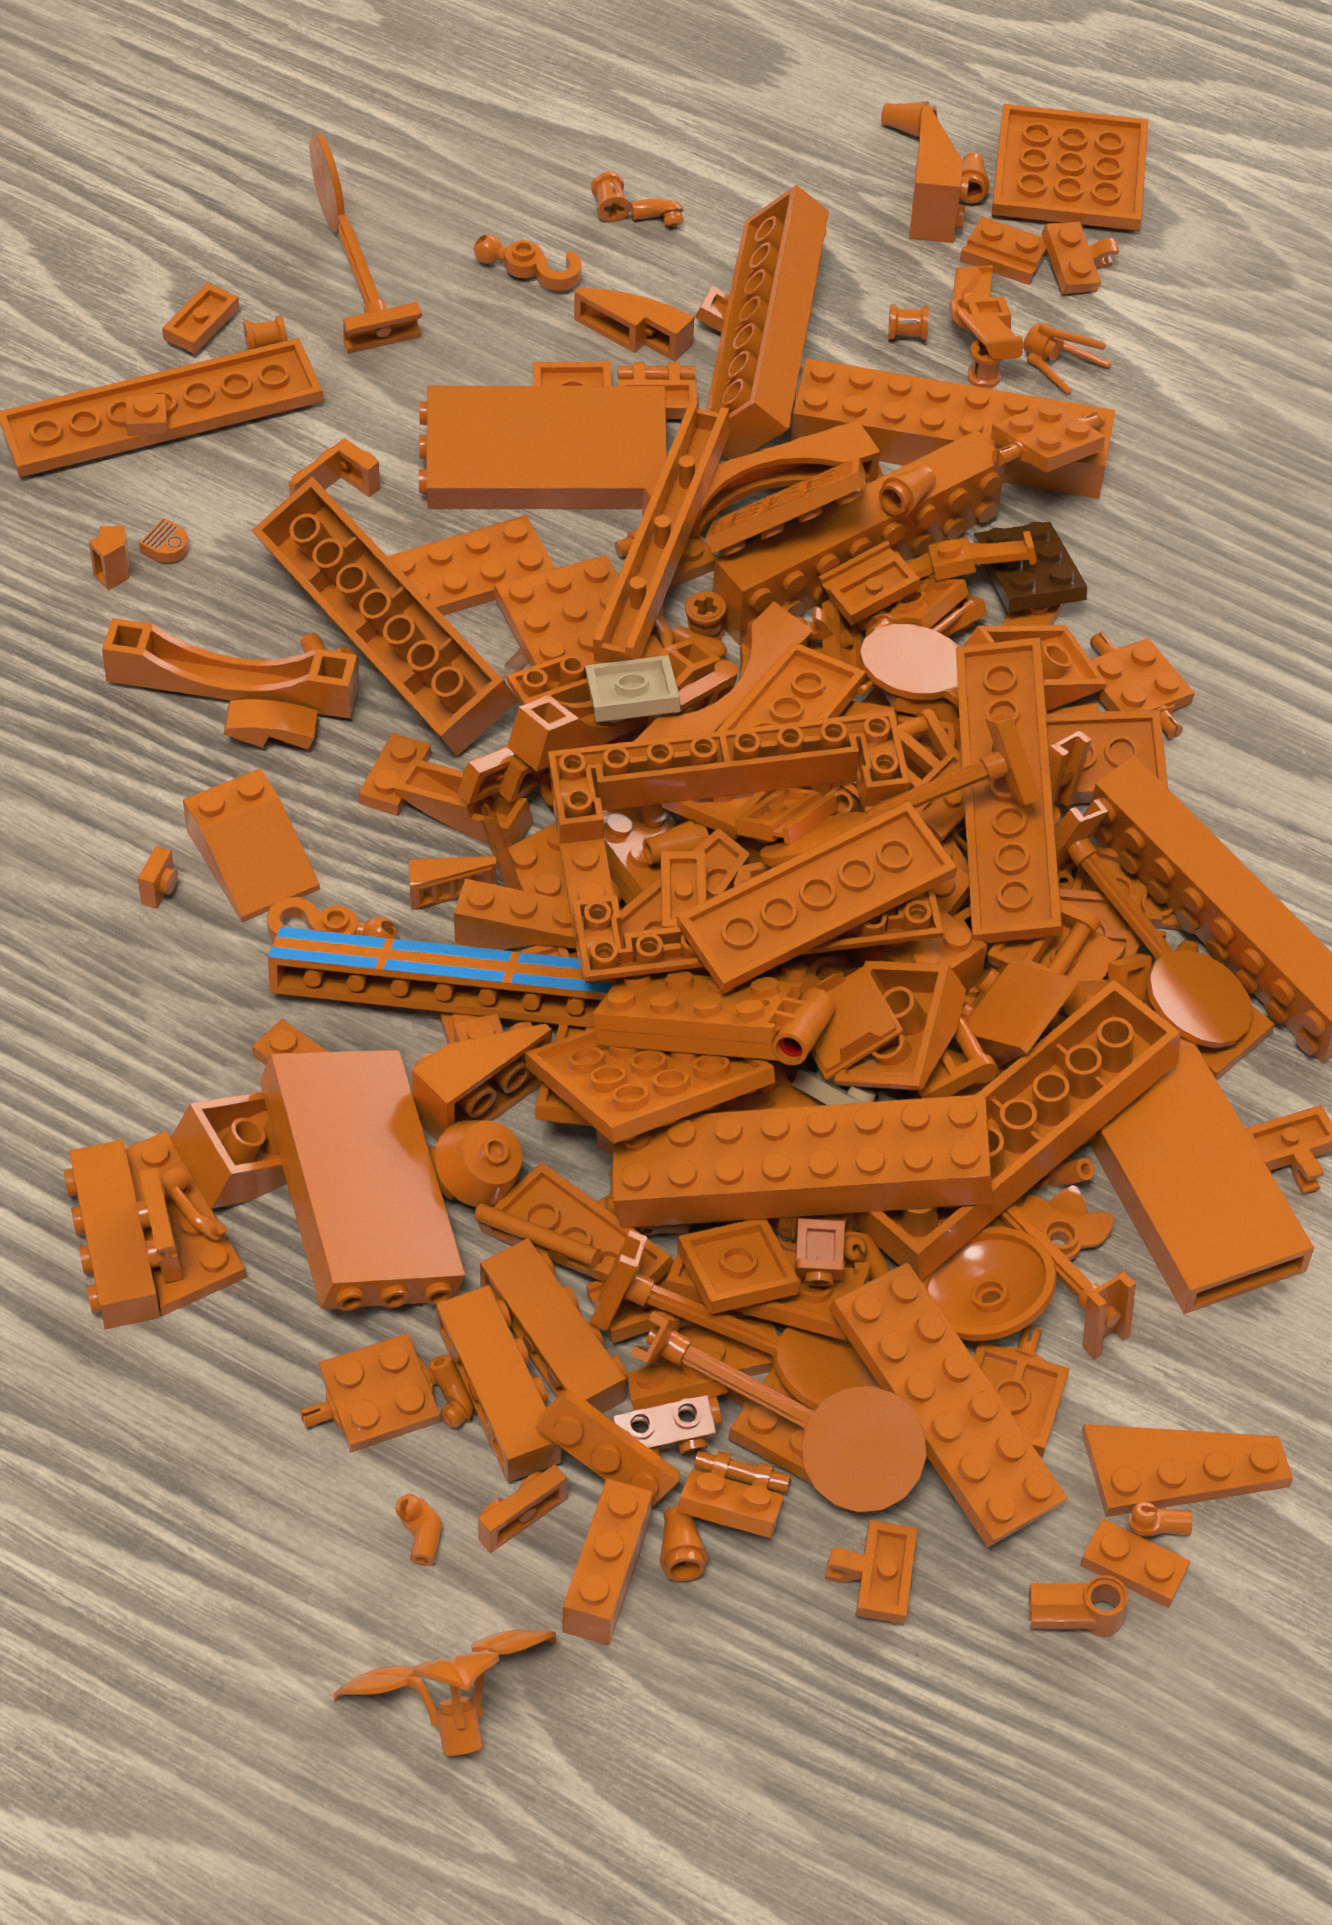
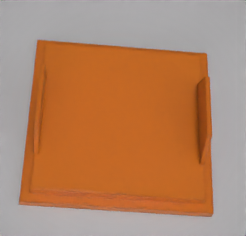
M865 965L845 978L834 973L812 987L828 992L836 1005L835 1012L810 1050L826 1080L834 1077L904 1033L902 1026Z

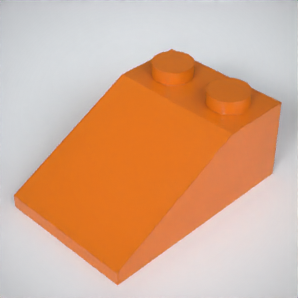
M923 106L909 239L954 243L955 228H963L965 206L959 205V200H967L969 178L962 177L963 160L933 110L927 106Z
M1066 625L977 626L964 645L1040 637L1046 711L1101 691L1107 685L1105 679Z
M261 768L183 799L187 833L242 922L268 912L271 906L278 900L286 897H304L320 890V884L284 806Z
M865 961L864 965L902 1026L904 1033L835 1075L834 1082L836 1085L922 1090L957 1030L966 989L949 964Z
M1008 963L997 970L993 967L988 969L975 987L980 991L972 1004L966 1001L962 1007L969 1016L968 1025L984 1053L990 1055L996 1065L999 1066L1029 1052L1079 982L1070 976ZM953 1035L951 1041L960 1048Z
M545 1023L449 1043L435 1053H428L421 1057L414 1068H412L413 1099L421 1126L438 1142L442 1133L452 1124L463 1120L494 1121L540 1088L542 1081L526 1067L525 1052L551 1043L552 1029Z
M263 1092L189 1104L170 1139L211 1209L249 1202L287 1184Z

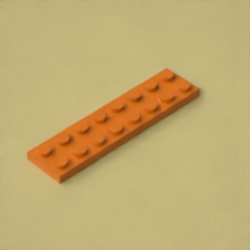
M295 338L0 411V428L20 478L323 402V390L300 339ZM165 394L168 433L128 436L125 396Z
M1040 637L955 647L962 768L979 762L980 757L996 751L985 718L1002 712L1005 718L1013 717L1041 798L1027 805L1012 798L1005 776L988 782L986 779L964 788L973 941L993 943L1063 935Z

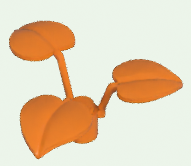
M522 1629L508 1630L489 1635L474 1642L471 1645L472 1652L460 1654L453 1658L434 1659L416 1666L398 1665L373 1669L353 1678L333 1694L334 1701L336 1702L343 1695H372L385 1693L401 1687L413 1688L420 1695L429 1713L431 1726H439L443 1754L446 1756L469 1754L483 1748L478 1717L483 1716L482 1695L485 1671L499 1661V1655L518 1652L544 1640L555 1644L556 1633L553 1631ZM419 1676L450 1686L451 1698L440 1702L441 1711H438L423 1680ZM474 1683L473 1700L471 1704L470 1697L461 1696L460 1689H463L467 1692Z

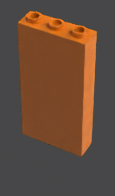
M427 385V401H419L420 425H427V435H419V459H427V469H419V493H427V509H642L644 487L658 481L667 459L665 386Z
M1180 1036L1178 1063L1096 1132V1139L1088 1143L1183 1314L1306 1272L1314 1246L1196 1044Z
M377 1050L270 1054L260 1078V1085L320 1309L338 1308L343 1311H350L367 1306L395 1308L403 1304L415 1303L436 1305L442 1301L454 1298L466 1275L400 1051Z

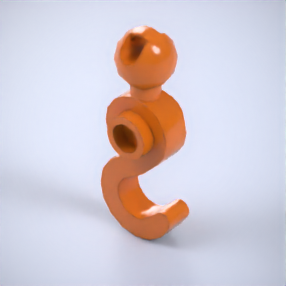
M484 234L474 244V254L480 262L493 264L498 260L503 261L509 274L519 278H529L536 275L538 282L550 290H568L576 286L580 281L582 264L580 257L575 252L570 251L566 253L567 270L557 272L548 267L543 251L537 244L531 241L520 240L507 247L503 246L500 239L496 236Z
M286 897L278 900L271 906L267 914L268 933L272 941H275L280 927H284L282 923L286 919L294 917L305 921L309 930L396 939L397 936L396 927L389 918L377 916L371 918L366 923L358 922L355 913L347 907L340 905L329 906L318 912L313 903L301 897Z

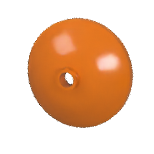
M984 1227L921 1282L960 1339L986 1341L1011 1335L1034 1322L1046 1310L1054 1296L1057 1274L1048 1249L1032 1235L1008 1227Z

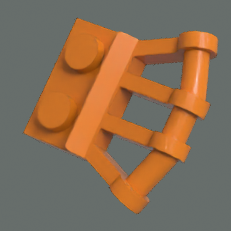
M932 709L922 710L917 713L916 718L897 725L903 753L927 773L921 780L907 768L910 780L909 790L962 769V754L953 746ZM922 733L929 736L942 760L939 761L913 737ZM856 780L851 781V784L857 788ZM964 789L915 808L939 843L965 819Z

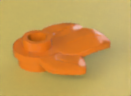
M1076 1185L1063 1189L1049 1202L1036 1195L1028 1194L1023 1204L1024 1214L1051 1241L1061 1240L1066 1244L1058 1245L1052 1242L1069 1260L1074 1259L1081 1249L1101 1245L1111 1233L1114 1223V1215L1112 1213H1088L1084 1198Z

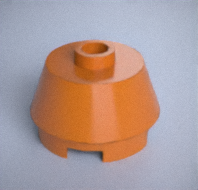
M463 1120L452 1124L442 1133L435 1149V1166L433 1167L441 1192L448 1199L453 1200L456 1198L467 1205L474 1206L473 1208H477L480 1203L489 1206L496 1205L515 1186L522 1164V1149L514 1133L501 1123L490 1120Z

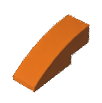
M578 288L574 292V320L633 353H636L645 345L675 362L693 345L695 317L673 306L650 298L606 289Z
M413 758L393 787L395 794L439 822L485 843H488L485 835L487 832L484 831L483 827L485 826H482L481 823L484 820L482 819L484 816L496 814L507 847L521 841L533 823L526 798L521 797L509 803L498 792L468 805L457 794L463 779V771Z

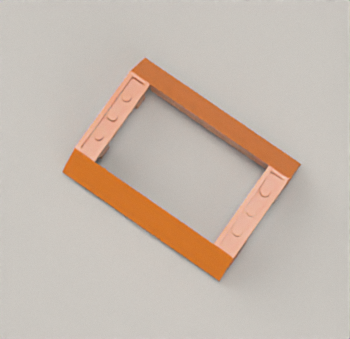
M894 710L548 751L554 817L578 964L584 981L705 967L678 926L623 933L622 949L621 916L617 895L613 894L604 841L603 811L855 780L862 812L868 811L879 802L908 791L910 787ZM934 888L800 955L941 938L944 932Z

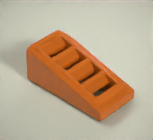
M496 856L409 859L411 909L425 908L459 899L465 879L496 885Z

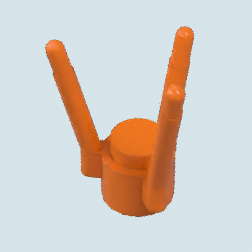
M1036 323L1030 328L1024 339L1023 349L1030 353L1027 362L1037 366L1066 394L1072 392L1071 387L1045 362L1048 359L1055 360L1062 350L1104 368L1111 367L1110 361L1063 341L1101 350L1106 348L1104 342L1055 329L1045 323Z

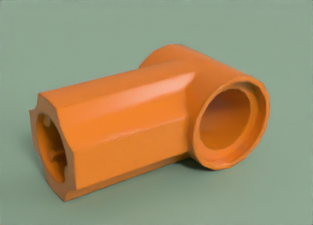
M1107 1575L1097 1576L1088 1583H1030V1628L1086 1629L1096 1636H1111L1118 1632L1124 1623L1128 1600L1127 1589L1120 1580ZM1105 1601L1112 1604L1115 1609L1102 1611L1093 1604Z

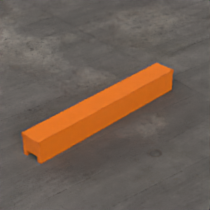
M690 400L593 637V664L641 658L730 435L729 408L721 407L719 413L699 409L698 401Z

